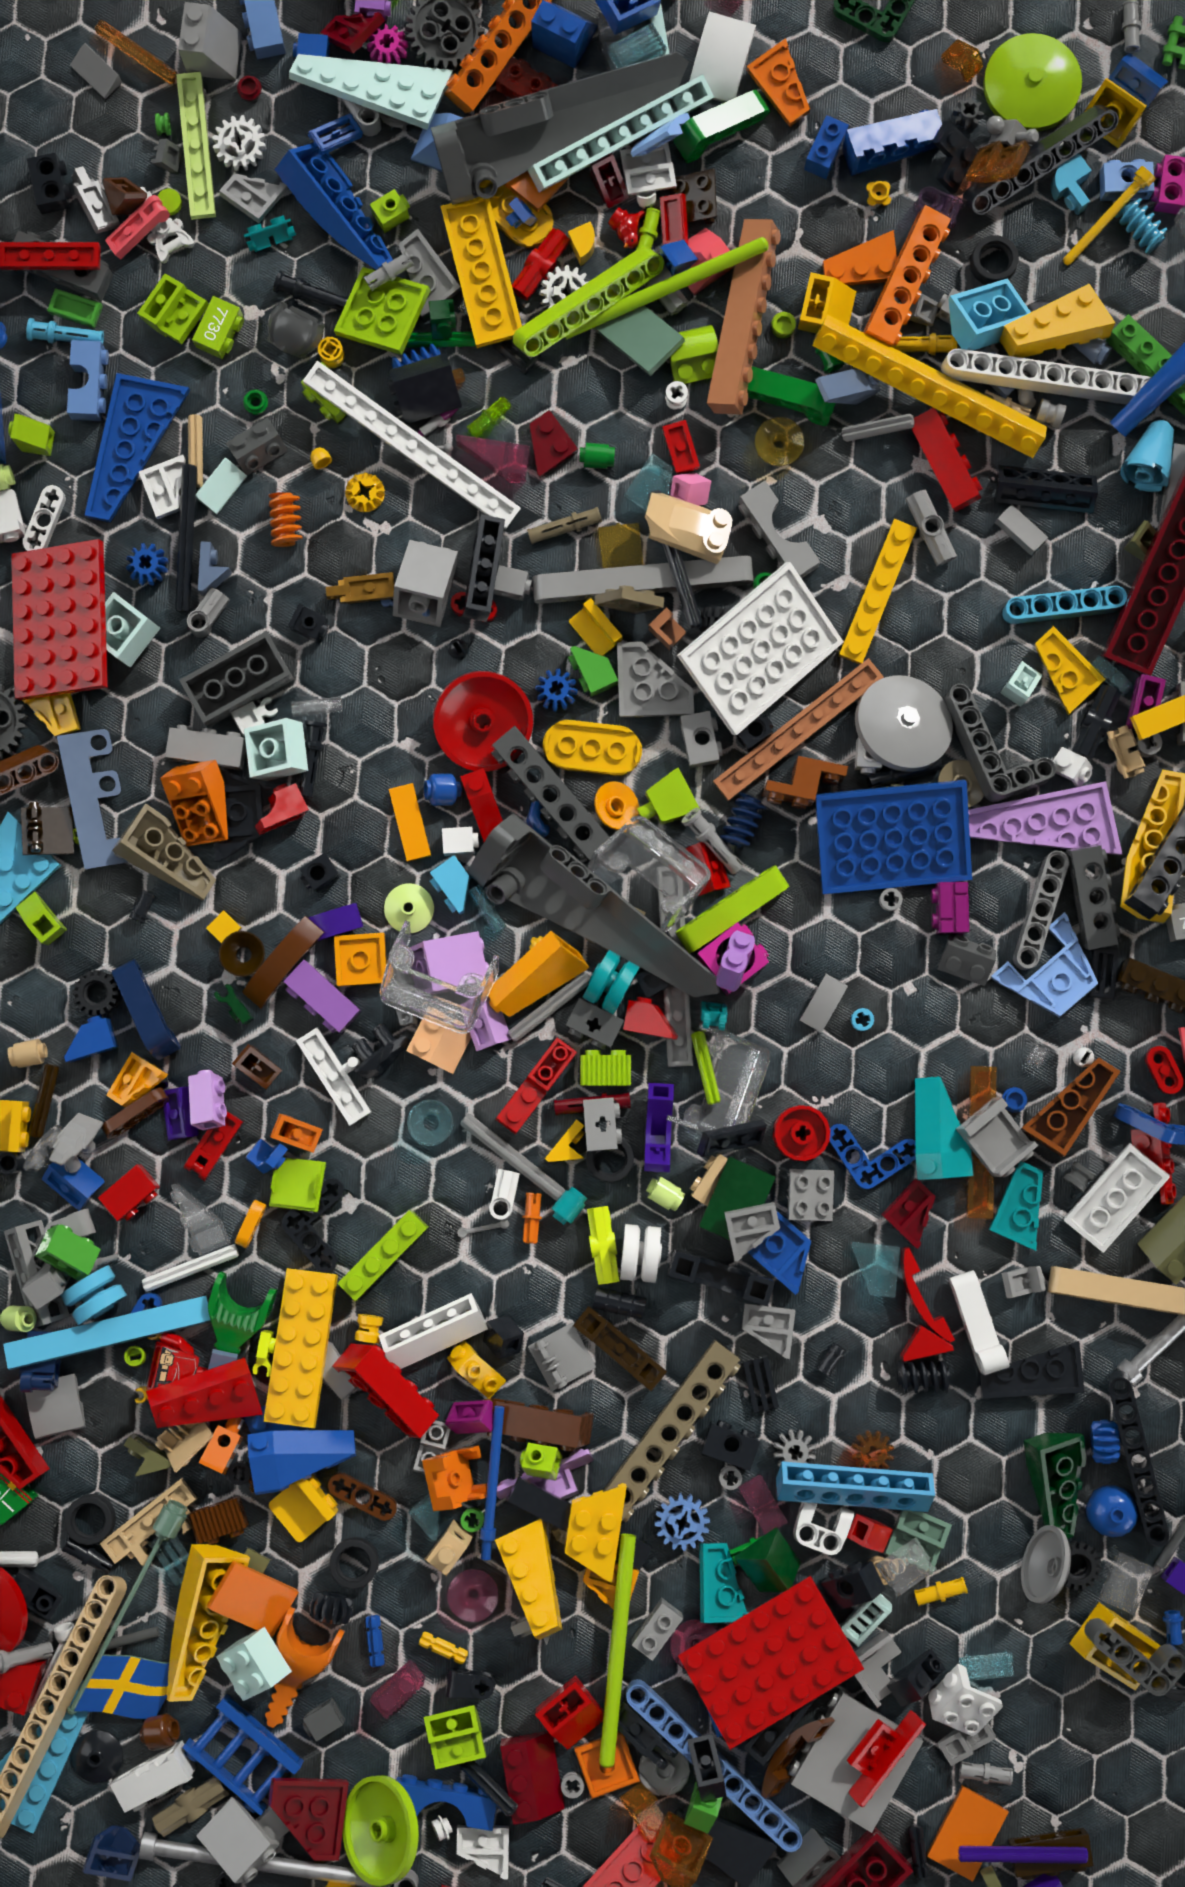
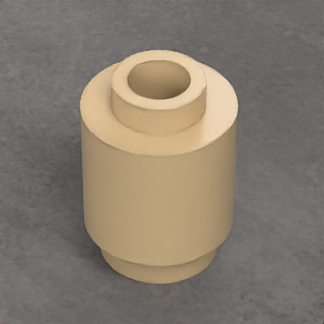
M39 1039L15 1043L13 1047L8 1048V1058L12 1067L23 1068L42 1064L45 1058L48 1057L46 1044L41 1043Z

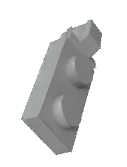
M83 166L75 168L73 175H71L74 182L73 189L95 233L118 228L119 220L116 215H112L108 199L98 180L89 179Z

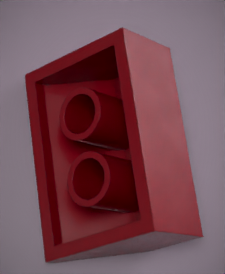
M548 1731L501 1739L500 1748L508 1795L518 1805V1809L512 1815L513 1825L541 1820L565 1809L553 1736Z

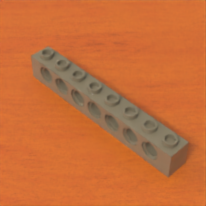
M713 1340L604 1488L603 1492L618 1487V1484H626V1490L631 1495L627 1501H624L622 1521L625 1523L634 1512L632 1506L637 1500L641 1502L648 1494L650 1489L647 1486L651 1480L657 1481L664 1472L665 1468L662 1466L667 1459L672 1460L680 1450L677 1445L682 1438L687 1440L695 1429L693 1423L698 1417L702 1419L709 1411L710 1406L708 1403L712 1397L718 1398L726 1387L723 1385V1382L728 1376L732 1378L741 1366L738 1364L740 1358L717 1340ZM714 1364L721 1367V1374L716 1378L709 1377L707 1374L708 1368ZM702 1385L706 1388V1394L703 1398H695L692 1395V1390L695 1386ZM681 1406H688L691 1409V1415L686 1419H681L677 1416V1410ZM665 1427H673L676 1430V1435L673 1439L667 1440L662 1437V1430ZM652 1447H656L661 1451V1455L657 1460H650L646 1456L647 1451ZM636 1468H641L646 1472L645 1478L641 1481H636L631 1477L632 1471Z

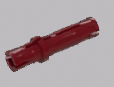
M629 1092L612 1095L602 1093V1096L554 1100L555 1115L584 1113V1106L571 1108L568 1106L583 1104V1100L614 1098V1101L619 1103L620 1109L631 1108Z

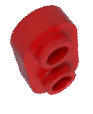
M1164 1046L1150 1048L1145 1055V1062L1158 1089L1165 1094L1177 1093L1183 1086V1077L1170 1050ZM1156 1054H1159L1161 1056V1062L1159 1064L1154 1061V1056ZM1166 1077L1172 1079L1171 1086L1165 1084Z

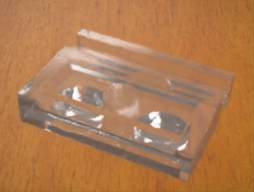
M916 1537L876 1564L889 1587L892 1586L896 1592V1597L902 1595L937 1570L930 1563L928 1554Z
M1118 1551L1098 1598L1103 1602L1135 1615L1154 1567Z

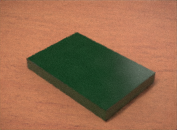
M729 1156L699 1227L730 1240L724 1212L764 1204L776 1177Z

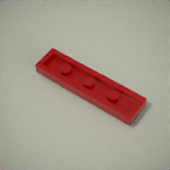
M0 242V269L100 270L101 246L99 242Z

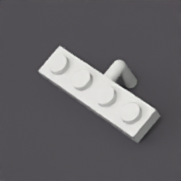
M318 1027L296 1040L349 1126L371 1113L370 1108L348 1075L349 1072L360 1065L358 1058L350 1057L348 1062L342 1065Z

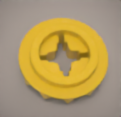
M364 472L359 475L355 474L347 482L345 495L347 502L353 509L360 512H370L382 504L385 489L383 483L376 475ZM360 484L366 489L371 488L369 491V501L364 495H358L361 492Z

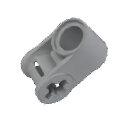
M87 1208L50 1222L46 1225L43 1232L45 1236L46 1231L57 1224L70 1227L73 1233L80 1237L96 1233Z

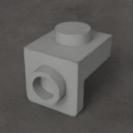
M1040 1266L1023 1267L1001 1273L1007 1298L1046 1290L1045 1278Z

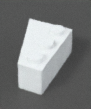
M182 1740L112 1781L110 1787L124 1813L131 1809L134 1812L138 1811L148 1804L147 1801L155 1797L158 1799L167 1794L170 1789L178 1785L181 1786L193 1778L192 1774L197 1767L185 1755V1750L182 1748L184 1746Z

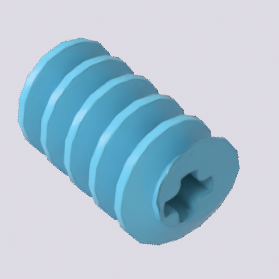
M1138 198L1122 208L1115 218L1122 216L1119 223L1122 226L1128 224L1126 227L1128 233L1135 231L1132 238L1134 240L1141 238L1138 245L1141 248L1147 246L1145 253L1149 254L1165 240L1164 235L1168 229L1165 227L1158 230L1161 221L1158 220L1152 223L1151 220L1155 214L1145 215L1148 206L1139 208L1138 206L1142 199Z

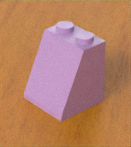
M478 931L427 940L406 949L407 956H409L411 975L413 980H415L414 986L416 987L415 993L417 998L489 981L490 969L484 959V942L479 936Z

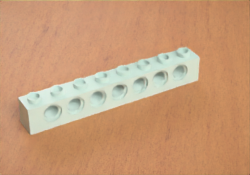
M704 75L691 80L532 165L528 172L538 192L540 193L608 154H613L641 139L679 115L689 113L708 103L714 96Z

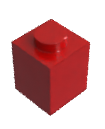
M856 1513L847 1538L865 1548L883 1553L893 1529L875 1519Z

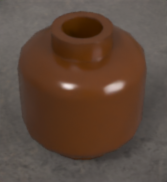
M169 1714L148 1717L140 1729V1740L151 1751L171 1748L180 1736L179 1723Z

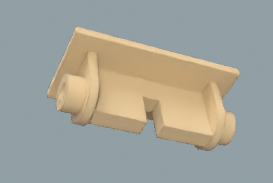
M1125 725L1118 728V730L1108 731V745L1115 753L1117 769L1124 779L1135 777L1145 772L1143 768L1145 764L1140 751L1136 750L1131 753L1129 749L1137 745L1132 729Z

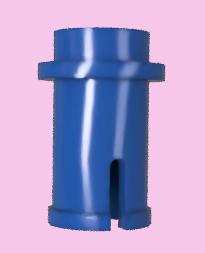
M1178 1610L1165 1611V1616L1162 1617V1620L1166 1626V1643L1171 1645L1183 1644L1181 1629L1183 1616L1180 1615Z

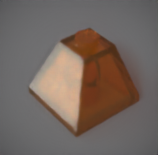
M668 1811L649 1857L663 1882L672 1887H691L697 1881L713 1837L684 1824L685 1820Z

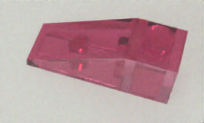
M457 434V446L497 475L506 478L505 480L511 483L526 481L531 455L530 446Z

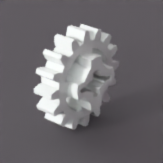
M244 115L240 117V121H236L234 116H231L230 123L223 120L224 127H216L218 135L212 137L215 143L213 149L215 153H218V160H224L225 167L227 168L233 164L235 171H238L239 166H243L245 171L248 170L249 163L257 166L255 159H263L261 151H266L267 149L265 143H263L266 141L264 133H261V126H255L254 119L252 118L246 122ZM238 137H240V140H241V143H242V144H241V148H242L241 150L239 149V146H238V143H237V142H238Z
M566 265L563 271L556 267L554 269L555 275L548 272L546 277L549 281H542L541 285L545 289L539 292V295L545 296L541 305L548 304L550 308L555 305L553 300L559 302L564 299L566 295L561 292L565 289V286L568 293H573L588 283L584 281L587 274L578 275L577 267L571 272L569 265ZM561 278L559 286L551 287L554 281ZM572 279L575 280V281L579 284L580 287H577V286L573 283Z

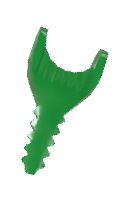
M219 1272L208 1303V1313L217 1339L214 1345L217 1350L239 1354L240 1346L263 1328L272 1311L277 1289L271 1288L262 1305L251 1308L242 1307L234 1302L228 1294L226 1287L227 1273Z

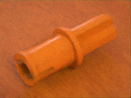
M526 1193L525 1215H522V1218H524V1243L536 1244L538 1242L539 1220H542V1217H540L542 1194Z

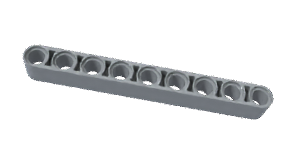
M750 556L721 558L718 564L704 559L683 561L692 590L741 586L754 582L752 558ZM669 563L549 573L532 577L534 602L540 604L595 599V595L605 593L606 589L617 590L622 585L632 586L634 591L638 592L641 590L654 591L655 593L677 591Z

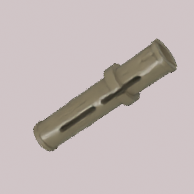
M598 507L578 514L573 512L571 513L572 516L527 529L531 544L574 530L579 532L582 531L581 528L602 522Z

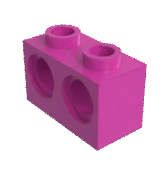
M1165 154L1161 163H1157L1155 167L1154 177L1158 178L1157 187L1154 186V192L1151 195V201L1155 202L1153 211L1183 215L1185 212V157ZM1168 170L1176 171L1178 176H1172ZM1165 193H1170V194H1172L1175 199H1174V200L1168 199V198L1165 196Z

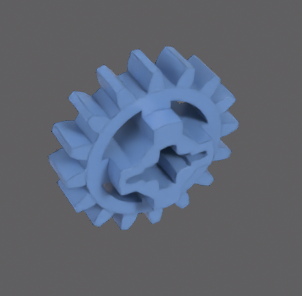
M679 1493L677 1500H674L670 1495V1503L668 1505L665 1502L660 1503L664 1510L656 1511V1515L661 1518L654 1521L655 1526L661 1527L657 1531V1535H665L663 1543L666 1545L671 1541L672 1549L674 1550L678 1545H681L683 1551H686L687 1544L696 1548L695 1541L697 1539L701 1542L704 1541L701 1535L702 1532L709 1533V1529L704 1524L710 1523V1518L703 1517L708 1510L706 1507L699 1508L702 1503L700 1499L695 1503L692 1502L693 1496L689 1494L687 1499H683L682 1493ZM682 1505L680 1510L676 1512L670 1511L672 1508ZM692 1508L697 1512L699 1516V1522L695 1519H692ZM686 1514L688 1525L683 1524L679 1531L676 1519L681 1520L682 1516ZM665 1522L673 1526V1535L666 1529ZM694 1532L692 1536L683 1538L685 1534Z

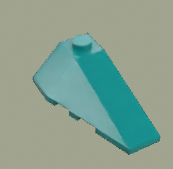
M941 1077L915 1078V1141L918 1180L974 1176L972 1150L956 1130L961 1124L954 1112L952 1102Z

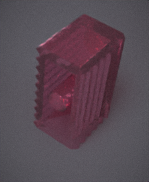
M409 1660L372 1694L370 1701L384 1718L389 1719V1716L393 1715V1712L397 1711L401 1704L408 1701L409 1697H412L413 1694H416L417 1690H420V1687L424 1686L426 1676L412 1660Z

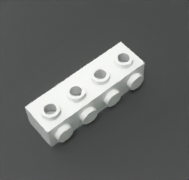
M471 1293L379 1335L388 1361L402 1369L479 1334L488 1328L483 1314Z

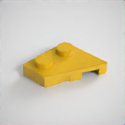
M71 693L22 700L35 712L34 714L39 720L47 725V728L54 736L57 737L81 730Z

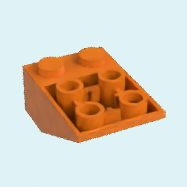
M216 760L176 766L160 777L182 838L186 841V846L228 839L225 786Z

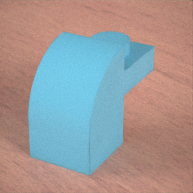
M1079 153L1058 166L1051 182L1053 199L1057 201L1063 196L1066 206L1070 210H1074L1077 215L1085 211L1090 202L1079 185L1088 179L1092 171Z

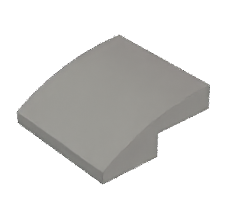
M75 1374L59 1377L58 1387H54L53 1391L33 1390L32 1393L25 1392L35 1439L86 1427L83 1403L80 1401L77 1376Z

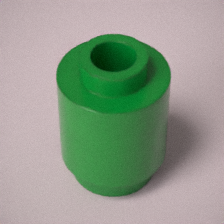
M586 443L585 447H580L579 462H584V468L607 469V467H614L615 447H609V444Z

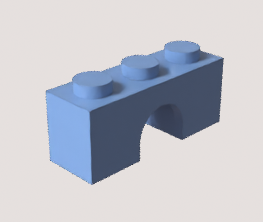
M71 340L70 366L74 372L89 374L88 382L84 387L68 389L67 414L72 420L102 421V413L106 412V400L103 398V389H107V375L104 374V367L108 365L109 353L108 350H105L101 341Z

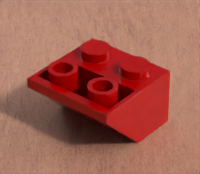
M575 1675L538 1705L535 1715L551 1736L566 1749H569L603 1721L604 1710Z

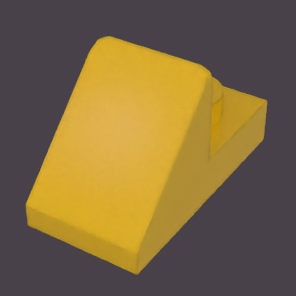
M576 1119L545 1159L548 1162L584 1159V1157L569 1146L571 1142L577 1144L585 1134L582 1131L584 1125Z

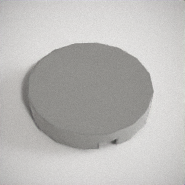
M657 1746L654 1750L659 1752L669 1765L665 1770L660 1769L648 1757L642 1755L638 1766L640 1780L644 1787L652 1794L672 1796L681 1791L688 1781L690 1772L688 1759L679 1751L676 1757L672 1758Z

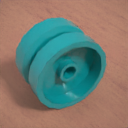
M609 950L602 962L598 963L590 977L589 985L583 998L595 1004L599 1001L603 992L607 993L602 1003V1009L614 1015L640 967L628 961L623 965L619 973L616 972L621 961L620 955Z

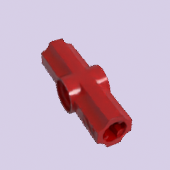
M552 228L539 248H535L529 254L523 270L512 284L513 292L518 297L528 301L543 280H547L546 275L548 272H553L557 264L556 261L570 243V239L565 233L559 229Z

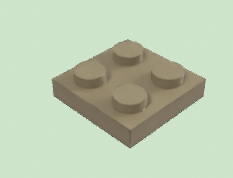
M622 585L617 590L606 589L605 593L595 595L594 605L638 614L663 608L664 597L655 596L654 591L641 590L638 592L634 591L632 586Z

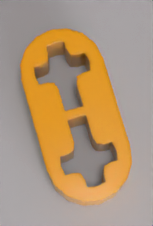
M254 1200L237 1234L235 1244L244 1248L249 1246L266 1210V1204Z

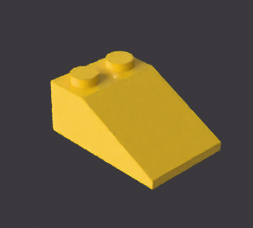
M1098 1602L1069 1644L1086 1660L1136 1691L1140 1683L1101 1652L1087 1638L1084 1631L1085 1625L1091 1619L1100 1618L1148 1659L1161 1645L1117 1613ZM1102 1633L1099 1635L1103 1640L1107 1637ZM1120 1646L1119 1648H1117V1650L1115 1651V1653L1118 1652V1651L1121 1649L1122 1646Z

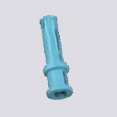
M29 318L27 322L26 336L29 341L40 339L47 340L51 344L56 341L71 342V340L101 341L102 344L104 343V331L58 326L55 321L45 323L35 321L34 318ZM69 334L81 335V336H88V337L72 336V335H69Z

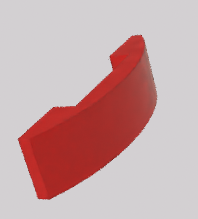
M903 1248L901 1250V1271L912 1305L922 1320L935 1333L949 1342L955 1341L944 1317L938 1316L933 1319L912 1275L920 1272L919 1266L910 1248Z

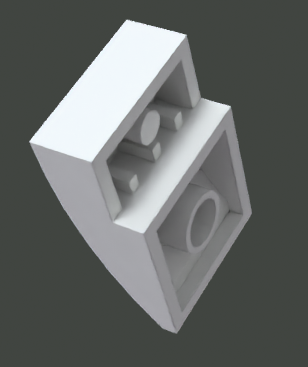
M709 11L690 81L704 75L714 96L713 100L725 103L736 98L755 35L756 25Z

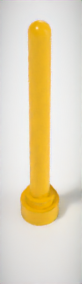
M1141 166L1134 173V182L1063 258L1065 265L1073 263L1141 188L1149 187L1156 180L1148 169Z

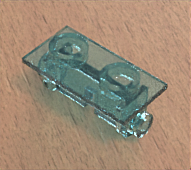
M1006 1650L1002 1653L969 1656L966 1654L965 1657L959 1658L960 1665L967 1669L969 1681L1015 1676L1012 1666L1013 1654L1012 1652L1007 1653Z

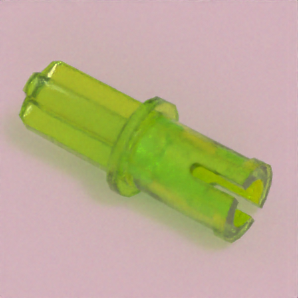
M500 397L487 410L483 409L482 414L466 427L475 439H478L491 425L495 426L496 421L511 408L510 402L505 397Z

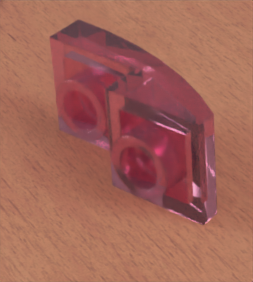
M761 1475L738 1487L765 1534L775 1527L778 1529L788 1523Z

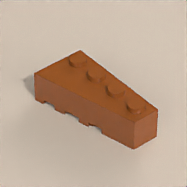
M1097 1058L1027 1122L1021 1130L1062 1158L1065 1157L1121 1071L1101 1058Z

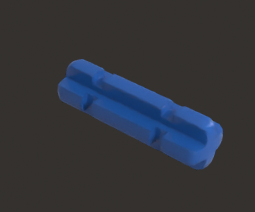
M370 1615L365 1618L366 1628L369 1629V1631H366L368 1652H371L369 1664L371 1667H379L385 1663L384 1654H381V1651H383L382 1630L379 1629L381 1620L379 1615Z

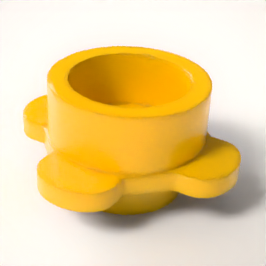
M877 181L867 184L866 190L869 193L867 198L868 205L883 204L887 206L890 204V184L888 182Z

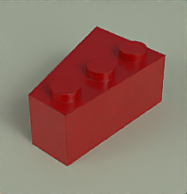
M47 1659L9 1668L6 1673L0 1674V1708L21 1715H25L29 1711Z

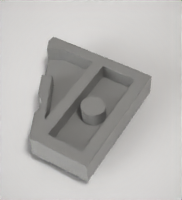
M234 173L219 190V194L254 221L260 223L286 193L287 185L281 182L279 185L265 183V179L248 178L245 175Z
M775 1202L724 1212L735 1262L742 1259V1256L752 1248L760 1245L766 1237L771 1236L780 1229Z

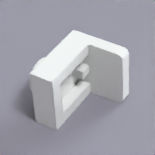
M1061 747L1053 760L1056 765V774L1071 780L1076 787H1081L1084 782L1090 779L1093 767L1087 758Z

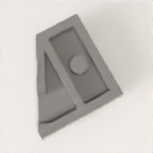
M744 1303L742 1329L784 1358L790 1359L796 1310Z

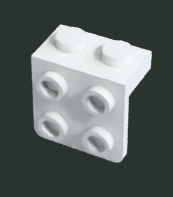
M8 489L0 491V543L14 542L24 537L26 532L16 493L14 490Z
M957 1664L948 1672L945 1678L928 1695L933 1720L971 1736L976 1735L1003 1707L1000 1699L972 1688L967 1669L960 1664Z

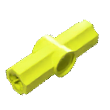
M608 1206L587 1209L591 1234L589 1240L592 1258L595 1260L598 1285L620 1282L616 1261L615 1235L611 1228Z

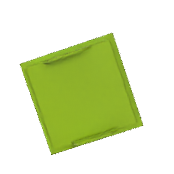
M284 1157L285 1161L273 1171L269 1206L318 1212L326 1162Z

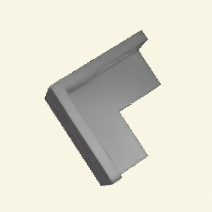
M886 1629L855 1651L865 1669L854 1676L877 1708L882 1705L880 1700L891 1693L887 1687L891 1680L881 1667L901 1653V1650Z

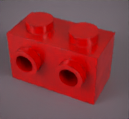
M137 1164L99 1196L98 1199L117 1221L123 1219L128 1221L139 1212L136 1209L143 1202L147 1205L158 1196L156 1191L160 1186L141 1164Z

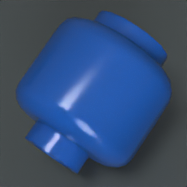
M431 774L428 780L424 781L425 800H429L433 806L454 805L457 797L461 796V783L456 782L453 774Z

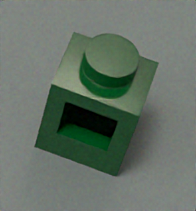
M453 299L429 301L432 340L452 338L451 328L456 327Z

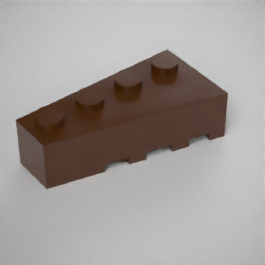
M497 1398L484 1399L493 1402V1416L494 1406L505 1407L502 1434L511 1436L512 1441L526 1442V1439L536 1440L535 1444L550 1446L551 1443L558 1444L560 1449L565 1451H575V1448L590 1444L594 1413L585 1412V1414L577 1416L573 1415V1410L553 1409V1411H549V1407L530 1404L527 1407L523 1402ZM487 1432V1436L492 1437V1432Z

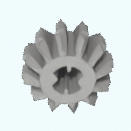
M789 1429V1438L786 1439L782 1433L779 1435L783 1444L774 1442V1447L781 1450L773 1453L774 1458H781L777 1463L779 1467L782 1461L808 1463L807 1459H816L815 1455L808 1453L816 1450V1445H807L811 1442L812 1438L808 1435L802 1439V1430H799L796 1437H794L793 1430ZM794 1445H798V1449L801 1451L800 1455L795 1454L796 1457H792L788 1451L790 1447L794 1449Z

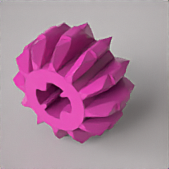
M385 23L384 30L378 28L375 34L368 38L370 43L367 44V51L370 52V59L372 61L377 60L380 63L390 64L395 62L400 65V58L407 57L408 41L405 40L406 37L403 31L398 32L396 25L390 30Z

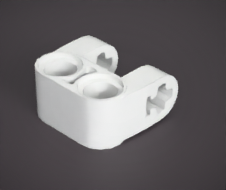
M801 1502L793 1528L795 1540L806 1547L828 1555H835L840 1552L849 1533L854 1511L841 1507L833 1529L829 1530L811 1523L817 1503ZM809 1526L812 1530V1536L808 1540H802L799 1535L801 1528ZM830 1535L834 1536L836 1545L832 1549H826L823 1544L824 1539Z

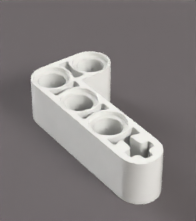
M972 1270L949 1278L979 1371L987 1375L1009 1368L1008 1357L1003 1346L999 1344L976 1273Z

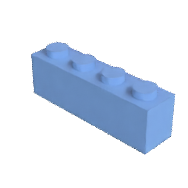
M240 0V4H245L246 12L242 13L245 28L250 27L251 35L247 36L250 51L255 50L257 59L286 54L275 0Z

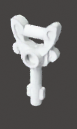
M140 187L147 193V199L152 196L150 191L147 192L144 187ZM168 218L165 222H159L147 237L151 245H156L158 258L163 264L167 263L169 254L180 247H194L195 243L191 236L182 230L183 223L180 219L176 218L172 221L171 218ZM169 236H178L174 240L163 245V242Z

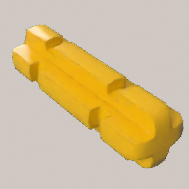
M423 1632L419 1640L420 1646L426 1649L429 1647L432 1652L448 1659L453 1658V1661L459 1664H464L468 1656L467 1650L461 1647L457 1649L455 1648L456 1645L439 1637L433 1638V1635L428 1632Z

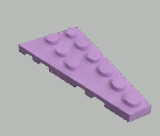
M1106 781L968 810L970 838L1061 849H1073L1097 844L1101 845L1102 849H1105L1106 854L1122 855Z

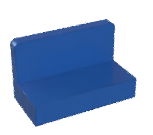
M1128 53L1121 59L1108 78L1147 105L1146 109L1168 82L1131 53Z
M79 1158L81 1167L75 1173L67 1172L64 1164L61 1166L51 1163L42 1180L78 1211L86 1206L91 1196L105 1183L104 1179Z

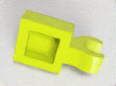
M261 1331L253 1374H258L259 1367L264 1365L267 1368L266 1376L270 1377L272 1363L268 1357H270V1353L274 1354L276 1338H273L274 1331Z

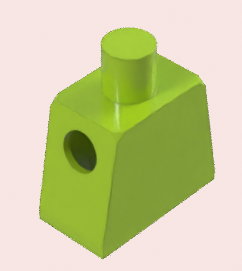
M678 767L646 791L645 795L649 802L637 808V811L643 822L657 816L660 824L664 825L683 819L689 811L697 807L699 808Z

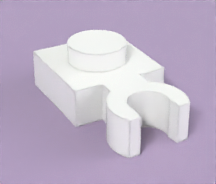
M271 697L264 698L258 707L252 701L231 712V716L242 736L245 735L244 729L265 724L263 717L271 718L277 715V708L272 711H268L265 708L266 704L272 702Z

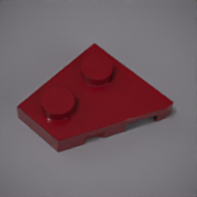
M375 12L372 18H364L363 14L335 16L320 34L328 35L330 43L354 54L385 20L379 12Z
M550 410L529 424L539 478H542L578 452L577 446Z
M915 1178L881 1215L918 1249L921 1245L920 1239L923 1229L928 1223V1213L933 1206L936 1196Z

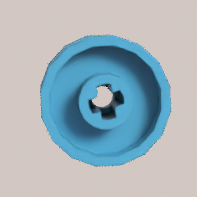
M109 1265L85 1277L60 1295L66 1306H73L83 1301V1304L72 1313L78 1326L106 1313L127 1296L123 1287L119 1284L113 1285L106 1290L104 1289L115 1278V1274Z

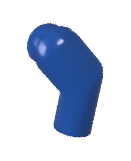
M537 801L532 802L526 823L539 835L546 837L550 829L548 825H544L540 818V810L543 807Z

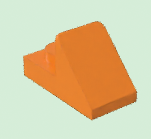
M279 1113L270 1137L314 1153L323 1129Z

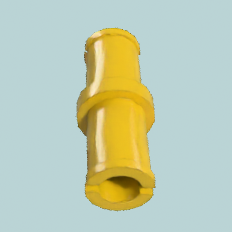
M963 1577L944 1583L938 1581L935 1582L936 1585L914 1590L918 1607L938 1600L945 1602L946 1598L968 1593Z

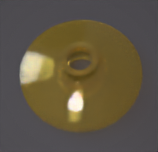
M784 417L771 418L759 427L755 436V448L758 455L766 463L773 466H786L796 461L801 455L804 448V435L794 421ZM776 441H781L783 443V447L777 448L774 445V443Z

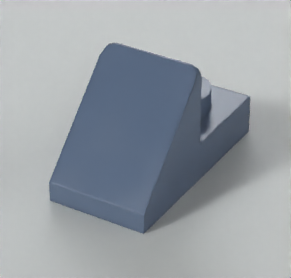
M202 541L200 544L198 591L201 596H205L211 587L217 588L232 574V571L229 567H213L218 562V551L214 550L211 542Z

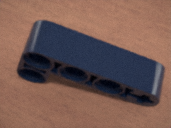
M133 959L112 970L113 977L147 1050L158 1061L180 1050V1044L173 1031L167 1026L137 961Z

